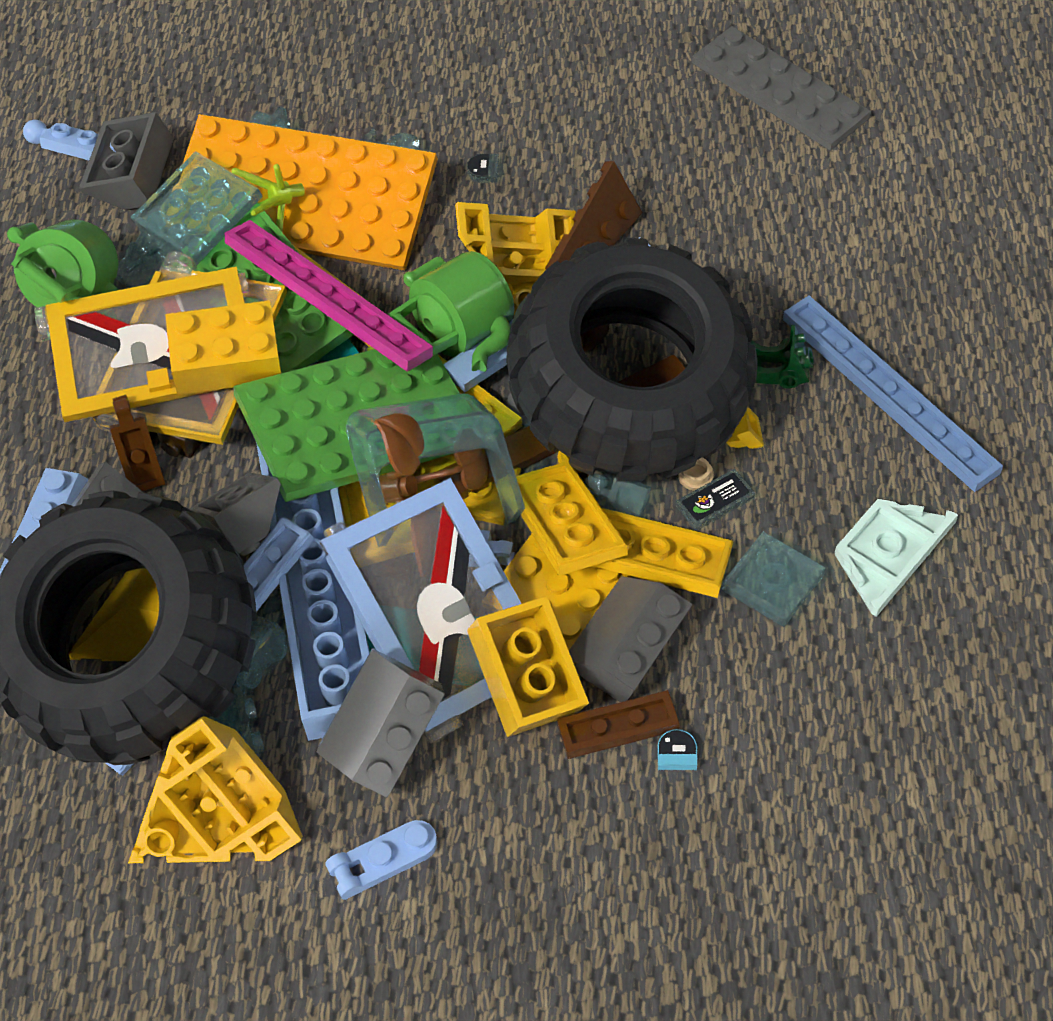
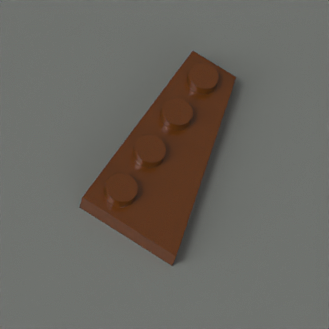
M614 161L604 162L600 170L603 174L599 181L593 183L587 193L589 198L583 209L577 210L572 219L574 221L569 234L563 235L545 269L555 261L562 263L564 260L570 261V257L575 250L587 244L599 241V243L604 242L608 246L614 245L643 213Z

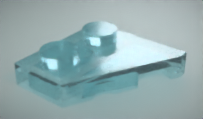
M145 220L139 226L140 234L136 242H130L126 249L125 257L118 264L117 280L127 288L150 284L155 271H160L185 253L181 247Z

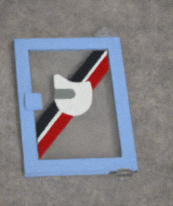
M449 478L347 528L343 522L334 524L323 532L325 538L320 541V545L327 556L325 559L375 649L441 683L445 694L424 731L430 744L464 726L459 716L460 714L492 698L467 629L479 617L522 604L454 483Z

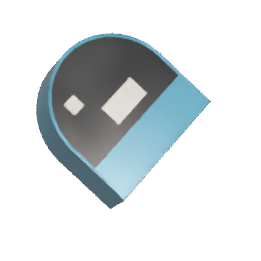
M675 729L661 736L658 742V770H697V744L691 734Z

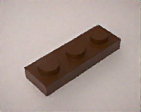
M668 690L557 718V727L567 759L663 735L670 730H679L680 726Z

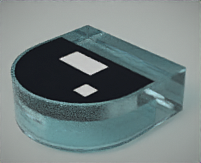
M477 154L468 160L467 172L470 179L479 183H498L499 154Z

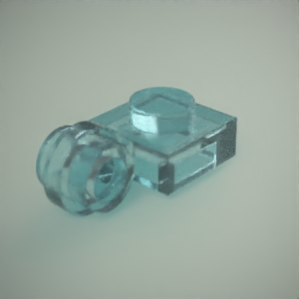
M594 473L593 476L589 475L588 478L583 480L596 500H604L605 496L609 497L605 509L642 518L652 487L639 482L617 481L616 476L611 488L609 485L610 479Z

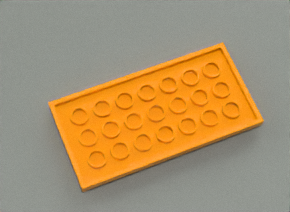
M199 114L163 226L171 230L205 236L211 235L231 221L235 215L248 209L256 202L260 203L268 199L267 189L233 174L232 168H238L277 183L273 166L278 164L283 181H287L289 185L302 183L305 189L304 196L294 197L291 203L285 204L282 233L291 244L307 254L405 271L438 158L436 153ZM273 205L266 209L265 212L276 224L278 206Z

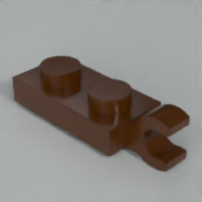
M126 394L112 398L119 423L111 425L110 431L126 479L141 491L165 485L164 476L145 417L133 418Z

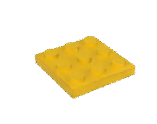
M532 533L504 570L507 579L522 604L544 596L548 597L568 650H570L620 577H632L594 566L559 576ZM490 589L481 601L482 608L492 613L503 610L493 590Z

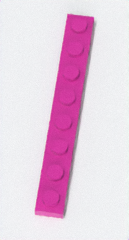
M251 220L224 233L225 244L405 371L412 370L433 356V346Z

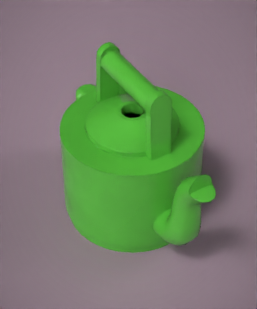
M74 219L56 223L42 230L38 229L32 222L19 227L14 226L8 230L7 237L10 242L20 245L11 264L14 267L16 282L27 300L37 308L46 311L45 305L62 303L68 300L118 290L113 284L118 272V256L115 246L108 235L96 225ZM51 268L55 270L56 277L54 276ZM121 306L98 310L97 312L117 320L114 312Z
M469 251L461 253L447 262L441 257H435L415 270L406 272L403 280L410 288L409 300L390 312L388 316L432 345L433 356L442 352L450 357H455L481 342L472 355V371L480 370L486 372L488 357L508 345L511 329L509 321L514 316L513 296L507 281L499 269L484 255ZM412 312L423 334L404 317Z

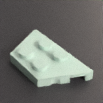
M877 499L836 546L835 556L874 616L877 617L952 528L956 523L958 514L952 511H946L945 516L923 512L924 507L911 504L899 505L893 501Z

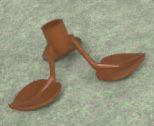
M402 413L385 415L374 421L382 435L389 461L395 470L394 472H388L386 475H379L374 480V495L379 503L396 502L397 504L416 495L418 490L417 483L459 472L462 484L466 489H479L485 484L489 472L488 458L480 437L473 430H462L454 439L453 454L458 464L457 466L414 477L412 474L415 473L420 465L418 457L424 450V438L417 421L413 417ZM429 510L412 517L410 520L411 541L420 578H425L432 573L440 517L437 514L429 515Z

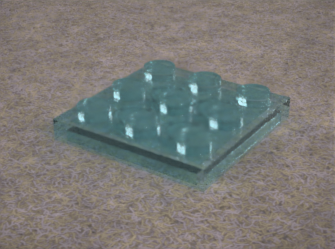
M195 151L130 218L136 226L198 265L223 239L224 233L232 229L263 196L255 186Z

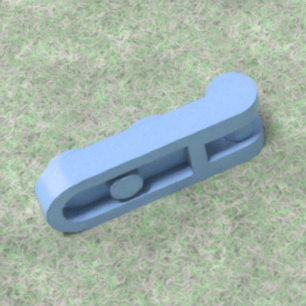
M414 820L349 852H341L331 856L325 862V865L330 875L336 876L339 883L337 890L341 898L346 900L427 860L437 849V836L434 828L429 823ZM361 864L365 873L353 876L350 868Z

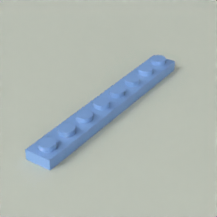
M810 295L784 311L783 321L790 327L795 325L799 334L805 333L806 341L971 490L974 492L978 491L1001 474L1002 464Z

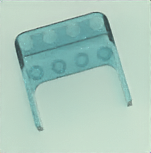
M456 394L368 408L353 412L349 416L346 423V434L369 517L387 509L379 481V473L384 466L391 464L386 453L382 435L374 421L382 416L394 413L407 414L413 417L419 424L424 438V450L418 457L419 459L485 448L507 523L515 522L524 511V501L498 419L474 396ZM392 528L374 536L378 548L386 546L393 534Z

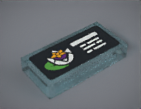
M733 469L676 500L675 507L692 528L698 531L754 500L755 492L736 469Z

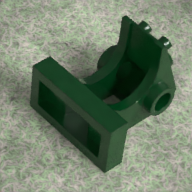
M791 325L790 337L783 339L779 346H761L753 340L751 341V344L755 345L757 354L756 383L779 384L783 388L790 389L797 387L799 384L809 382V370L814 367V357L811 348L805 347V333L799 334L796 326ZM761 362L782 363V366L763 368L761 367Z

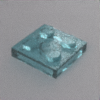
M762 532L723 580L722 590L785 627L822 579L825 567L767 533Z

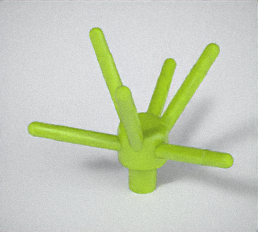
M278 164L273 166L277 183L238 168H232L233 174L241 176L247 181L268 190V199L260 202L259 206L251 211V215L256 216L273 205L278 206L276 225L283 231L285 204L291 203L294 197L304 196L305 189L303 184L289 185L287 181H283Z

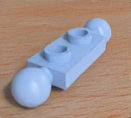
M30 120L23 128V135L28 142L41 144V148L85 160L90 159L99 135L94 131L70 127L64 123H55L51 128L47 129L46 125L40 120ZM110 143V148H111L114 152H116V151L114 150V148L111 146V143Z

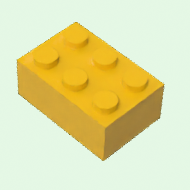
M270 300L165 314L171 372L177 395L233 388L235 385L281 374Z
M547 596L479 617L467 629L507 737L556 721L557 718L576 714L589 704Z

